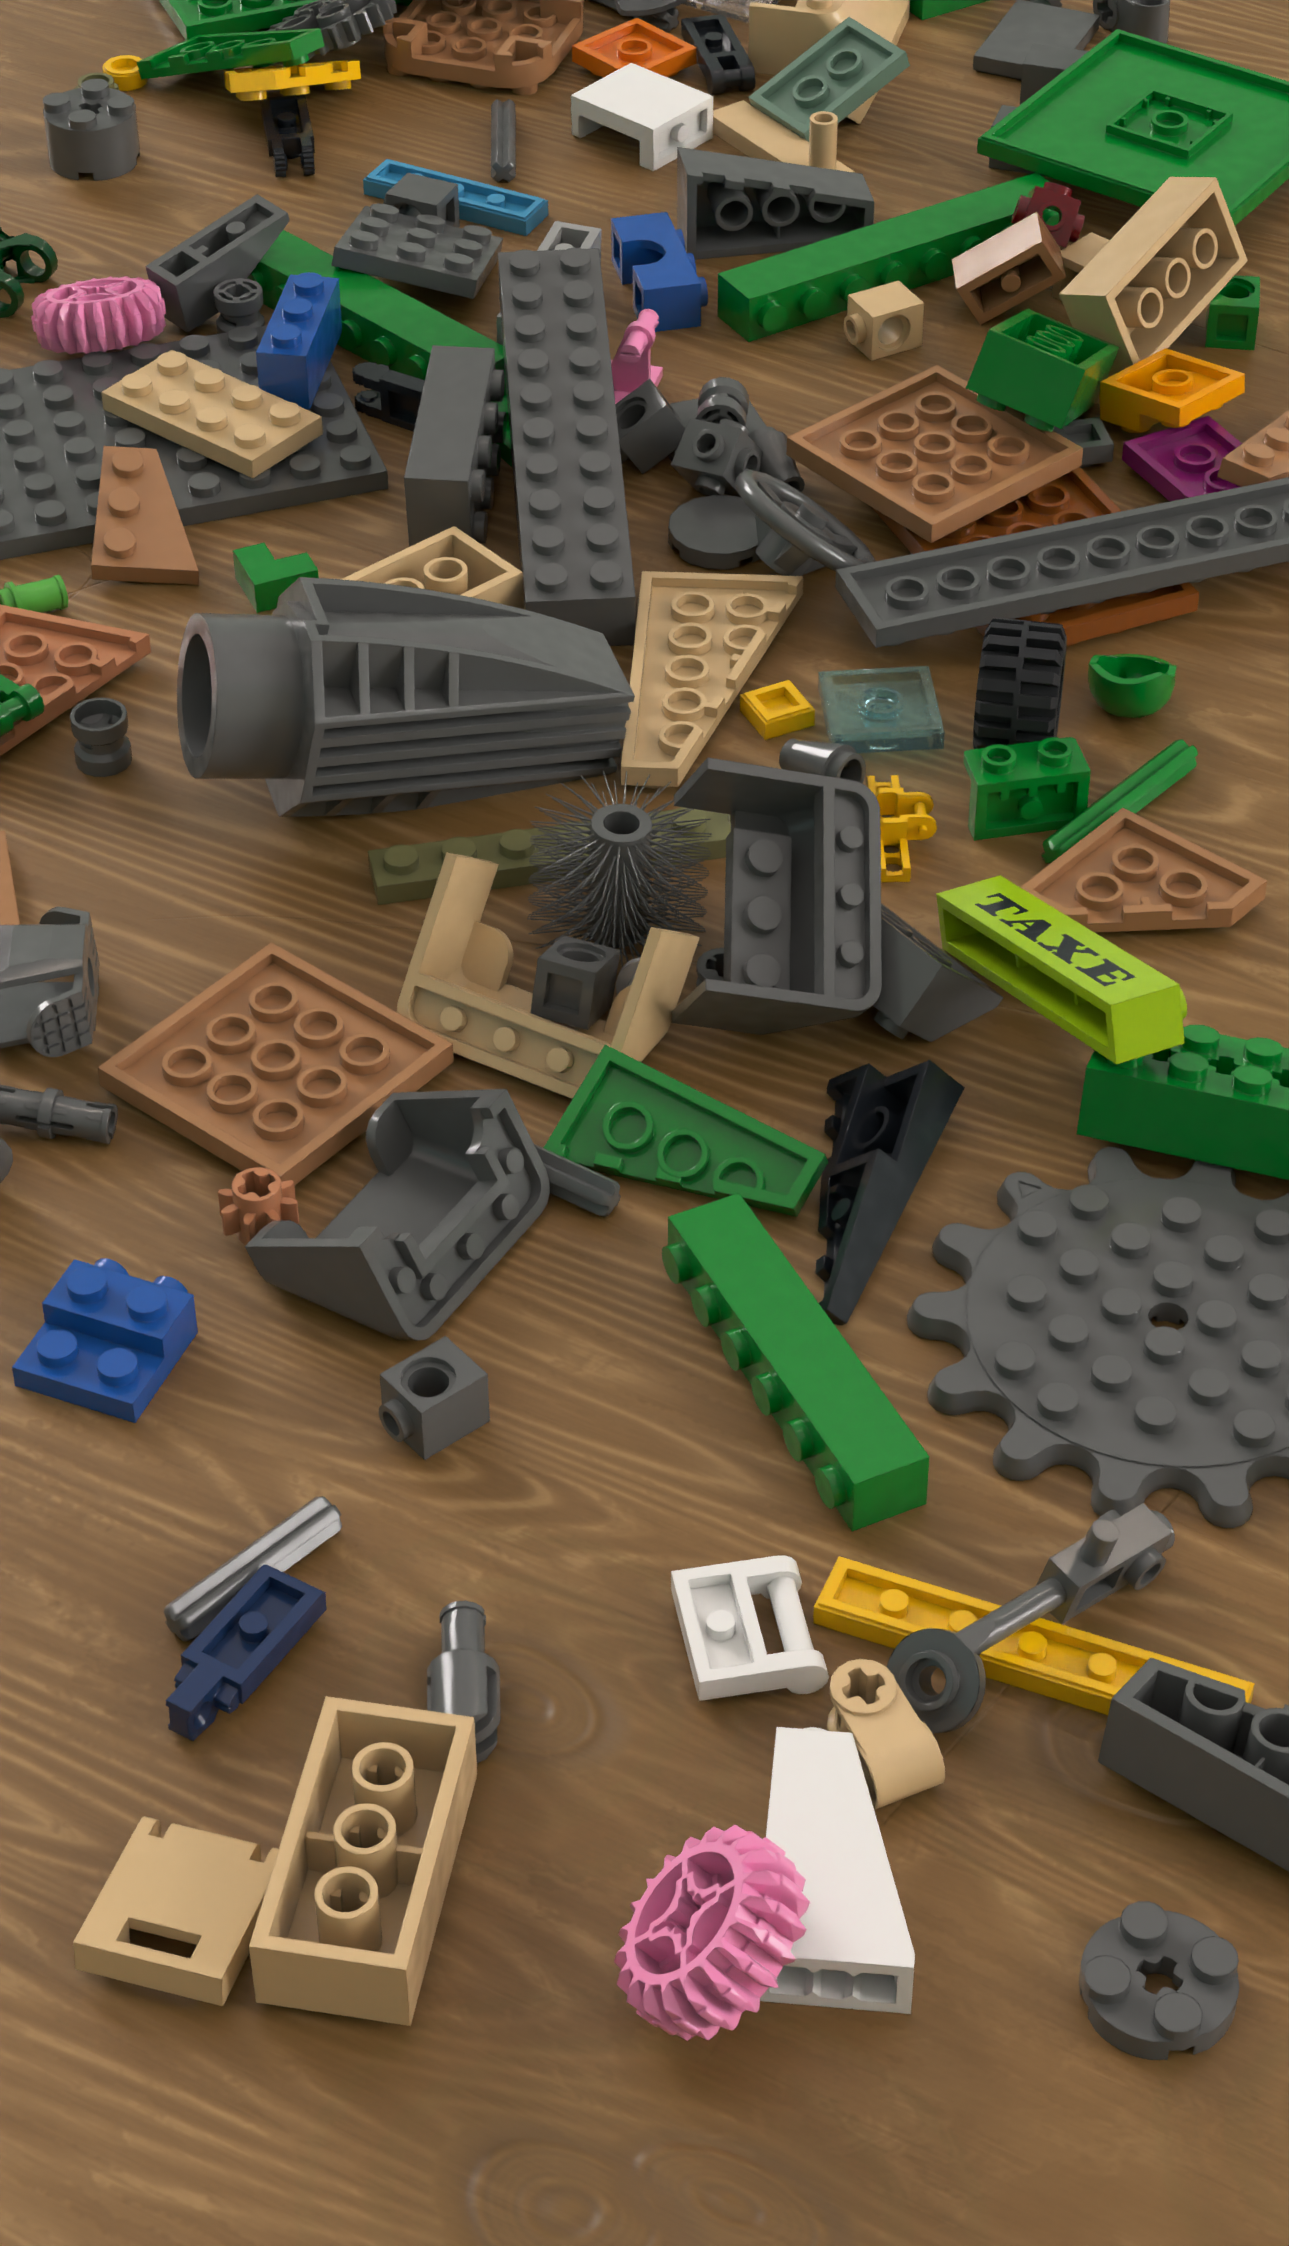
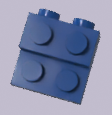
M101 1258L94 1265L74 1259L42 1302L45 1323L12 1366L15 1386L136 1423L198 1333L194 1295L188 1293L182 1283L169 1276H159L154 1282L130 1276L122 1265L111 1259Z

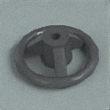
M746 469L737 476L735 487L745 504L755 513L758 548L755 552L763 562L780 575L803 576L822 567H827L836 572V569L876 561L868 547L847 526L795 488L766 473Z

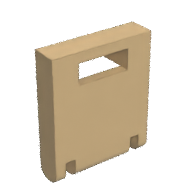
M144 1816L139 1821L73 1941L75 1969L223 2006L250 1953L249 1944L279 1849L273 1847L263 1863L260 1862V1844L174 1823L168 1827L164 1837L160 1838V1820ZM129 1928L197 1946L191 1958H186L130 1944Z

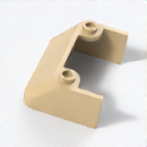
M798 0L795 7L751 2L749 5L748 57L754 66L755 73L776 75L848 17H851L892 44L897 45L910 16V0Z
M446 852L398 999L397 1013L453 1043V1053L571 1099L575 1096L604 1045L642 1062L665 1036L670 1027L672 1010L676 1008L700 937L689 933L651 927L632 985L624 988L617 994L612 1003L607 1021L599 1018L588 1030L544 1019L530 1013L533 993L506 983L514 955L509 938L500 929L480 922L499 864Z

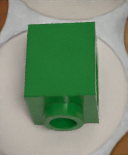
M1235 275L1207 305L1205 347L1240 350L1255 349L1260 308V277Z

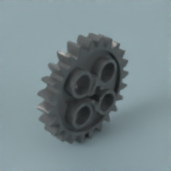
M317 0L294 11V16L284 17L282 19L283 22L270 26L271 29L268 31L320 28L325 46L309 53L310 59L316 54L320 53L322 56L328 51L341 50L361 40V35L373 33V28L386 24V20L392 19L394 17L393 14L397 12V6L394 0Z

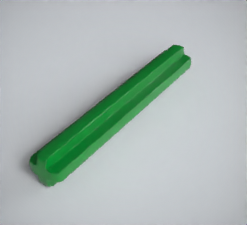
M1183 739L1175 740L1044 840L1042 844L1044 852L1041 855L1046 864L1052 863L1120 809L1125 808L1136 814L1197 766L1195 759L1198 755L1197 748L1194 745L1188 746Z

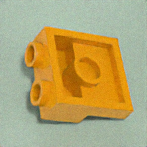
M1165 348L1100 381V419L1119 425L1123 431L1129 433L1148 431L1151 426L1158 422L1171 428L1185 427L1192 420L1211 410L1221 408L1224 403L1245 393V374Z

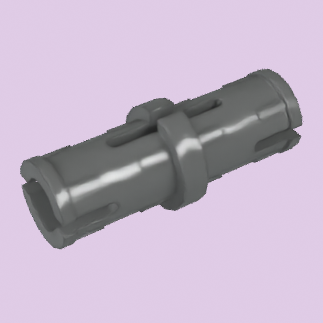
M0 1085V1124L36 1130L39 1137L54 1139L58 1134L110 1144V1139L114 1137L118 1117L116 1104L90 1102L64 1096L62 1090L47 1088L44 1092Z

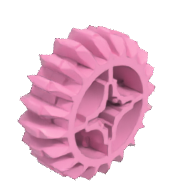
M110 276L102 279L93 278L87 281H76V283L48 289L45 293L38 295L32 303L33 315L31 319L38 343L41 344L42 348L56 353L67 352L74 354L85 352L88 354L98 351L106 352L112 349L122 350L126 346H137L142 341H150L163 332V328L166 326L164 317L166 314L164 298H161L160 287L155 282L141 277L130 278L124 276L112 278Z
M733 1825L725 1831L712 1827L705 1833L702 1840L693 1837L687 1839L681 1854L677 1857L666 1855L664 1858V1868L654 1879L646 1878L648 1888L642 1898L630 1904L634 1912L631 1922L619 1931L618 1935L625 1945L617 1952L614 1959L615 1964L621 1969L617 1986L627 1994V2002L637 2009L636 2013L653 2026L661 2028L669 2035H678L686 2041L696 2035L709 2041L717 2034L720 2027L733 2031L738 2026L741 2014L745 2010L757 2013L760 2007V1997L769 1987L779 1988L776 1978L784 1965L793 1963L796 1960L791 1953L793 1943L804 1936L807 1930L799 1919L807 1911L810 1901L802 1893L806 1879L796 1871L795 1863L785 1857L786 1853L783 1849L768 1838L764 1837L762 1839L754 1832L745 1831L737 1825Z

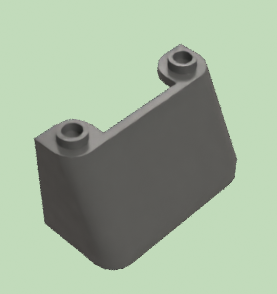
M507 1089L392 1093L374 1112L369 1120L366 1131L367 1147L378 1173L316 1238H309L303 1228L291 1220L271 1221L265 1225L245 1246L259 1274L266 1282L396 1340L418 1341L431 1337L542 1214L548 1202L550 1182L546 1168Z

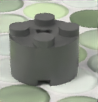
M89 79L81 84V88L63 93H50L43 98L50 167L54 172L74 180H79L78 172L93 173L94 181L122 176L135 168L137 165L136 157L137 155L140 157L136 105L131 96L119 90L109 88L106 80Z

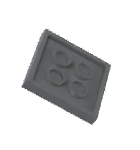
M377 203L372 204L371 207L365 206L335 245L332 266L474 299L498 261V252H501L503 238L492 236V232L489 229L481 226L467 225L462 229L445 225V220L438 216L422 214L418 215L417 218L399 214V210L394 206Z

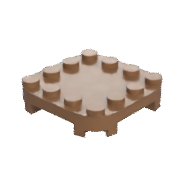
M413 0L399 18L393 17L386 20V24L383 25L384 56L387 61V71L395 76L408 74L425 76L434 82L457 81L469 83L472 87L478 89L491 87L511 88L512 92L518 95L534 94L538 90V83L545 81L555 72L572 49V45L581 37L584 29V0Z

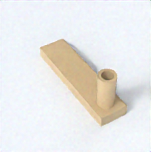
M744 100L713 111V134L751 158L855 173V171L836 160L838 117L834 113L820 111L810 116L808 142Z

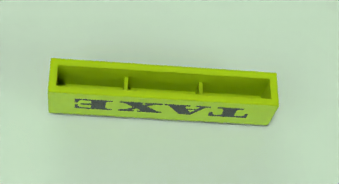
M999 875L936 893L943 950L1113 1063L1120 1064L1185 1044L1183 1019L1187 1015V1003L1179 983L1003 876Z

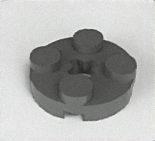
M1138 1901L1129 1904L1123 1910L1121 1917L1110 1920L1101 1926L1090 1938L1084 1949L1079 1974L1080 1995L1082 1994V1998L1089 2008L1088 2019L1095 2031L1104 2040L1119 2050L1139 2058L1168 2060L1169 2051H1183L1193 2046V2055L1208 2050L1226 2034L1235 2016L1240 1988L1237 1973L1238 1953L1229 1941L1220 1938L1209 1927L1189 1916L1177 1912L1164 1911L1159 1905L1149 1901ZM1145 1975H1165L1171 1978L1172 1982L1179 1989L1175 1991L1171 1988L1163 1987L1157 1994L1148 1992L1145 1989L1147 1978Z

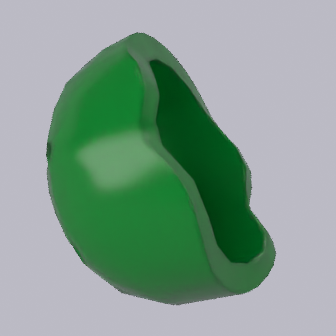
M1139 654L1094 655L1088 664L1090 692L1097 705L1112 715L1131 719L1149 716L1159 711L1171 698L1175 686L1177 665H1172L1160 658Z

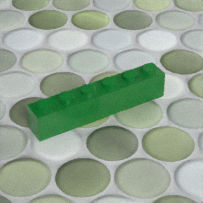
M740 1193L668 1216V1245L662 1248V1260L670 1280L674 1284L681 1283L691 1297L694 1312L701 1325L704 1327L711 1326L721 1340L722 1350L729 1366L734 1371L741 1369L751 1384L753 1396L760 1411L765 1416L772 1414L783 1430L784 1441L790 1455L797 1462H805L815 1477L816 1487L823 1503L829 1509L836 1507L851 1531L925 1505L927 1502L930 1456Z

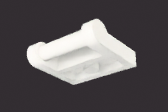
M785 1555L671 1571V1591L699 1701L787 1688L796 1694H809L823 1688L828 1682L829 1675L823 1654L814 1650L798 1595L802 1580L797 1562L792 1557ZM762 1594L765 1598L771 1600L785 1652L767 1654L751 1595Z

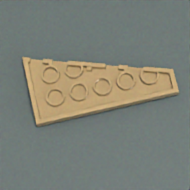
M642 571L630 687L635 698L634 702H628L631 714L625 724L626 734L621 760V785H625L626 771V785L636 786L638 782V786L643 787L649 774L650 777L644 786L645 788L665 787L669 782L671 783L667 787H678L803 595V576Z

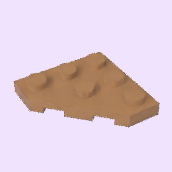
M1122 808L1023 884L1021 888L1097 933L1231 927L1265 899L1267 880Z

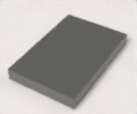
M1017 0L974 54L973 70L1021 80L1022 64L1032 43L1084 50L1099 29L1100 15Z

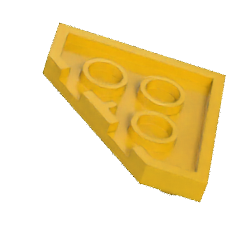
M357 59L303 63L291 67L276 65L262 68L251 67L223 70L225 88L230 93H236V97L240 101L267 99L266 90L280 89V94H283V96L310 94L309 85L324 84L325 90L350 89L351 80L361 79L360 62Z

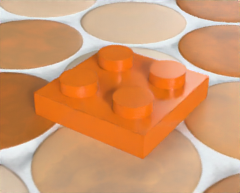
M634 18L572 45V62L603 78L630 63L665 77H672L677 75L679 71L697 64V47L639 18Z

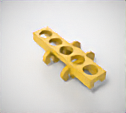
M891 775L890 782H875V776H867V787L878 800L880 815H894L892 817L880 816L881 883L910 882L911 865L907 840H924L936 833V821L928 815L934 807L933 799L924 792H904L903 787H900L898 775ZM895 846L899 848V852L886 853L884 852V847ZM897 864L902 867V870L888 871L886 870V865Z

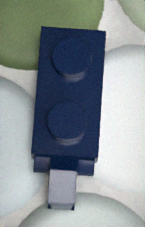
M263 1564L181 1654L182 1667L174 1678L176 1690L166 1700V1706L169 1707V1730L194 1741L214 1722L219 1709L230 1714L238 1708L239 1703L243 1704L327 1610L326 1592L267 1564Z

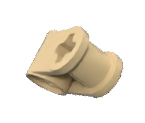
M867 1659L851 1660L839 1666L831 1676L829 1694L834 1707L828 1715L827 1731L853 1733L873 1808H881L942 1784L945 1780V1766L938 1743L928 1726L915 1713L890 1670L874 1660Z

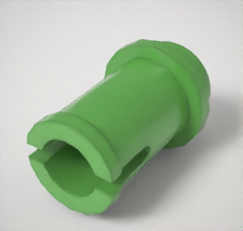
M60 575L17 586L11 581L5 583L4 588L0 589V604L44 613L56 609H66L68 607V594Z

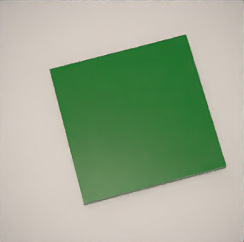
M1117 29L978 138L977 153L1142 207L1169 177H1216L1233 223L1236 226L1289 179V81Z

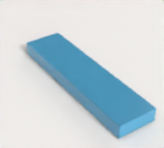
M386 159L363 179L364 194L384 199L387 191L407 173L458 184L459 219L527 236L549 215L548 200L390 159Z

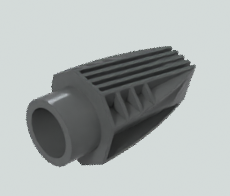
M299 577L278 597L277 608L273 611L272 615L193 614L184 631L177 676L179 737L183 758L191 776L196 779H265L279 817L357 815L417 810L581 780L582 777L586 779L604 775L603 771L605 775L614 773L617 770L614 758L620 757L622 750L619 740L625 738V724L631 714L628 702H634L635 698L603 633L540 613L457 594L383 583Z

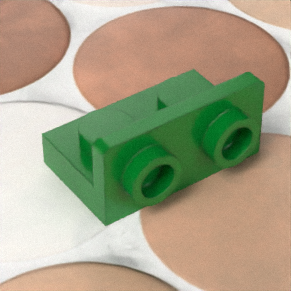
M1050 737L1042 741L1010 745L995 744L986 748L971 749L964 752L963 763L971 779L968 828L974 841L1059 830L1088 806L1091 770L1076 739L1073 737Z

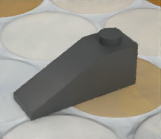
M256 194L145 266L148 279L160 287L161 298H164L166 308L164 317L188 333L219 313L215 309L213 290L216 285L229 279H247L290 221L288 213Z

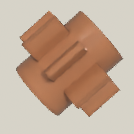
M254 1167L237 1173L233 1179L232 1189H219L218 1191L223 1234L228 1236L237 1233L238 1239L244 1245H247L271 1221L291 1220L297 1224L300 1223L298 1201L295 1197L293 1180L281 1182L278 1174L271 1169Z

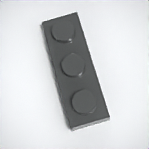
M733 828L726 837L723 981L790 990L792 836Z

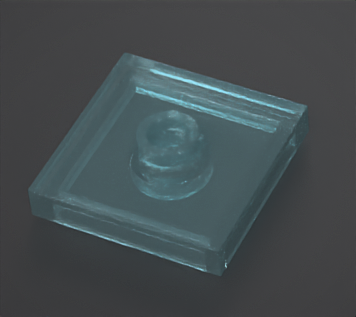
M929 666L822 671L818 673V690L829 743L851 745L857 753L944 749L945 732Z

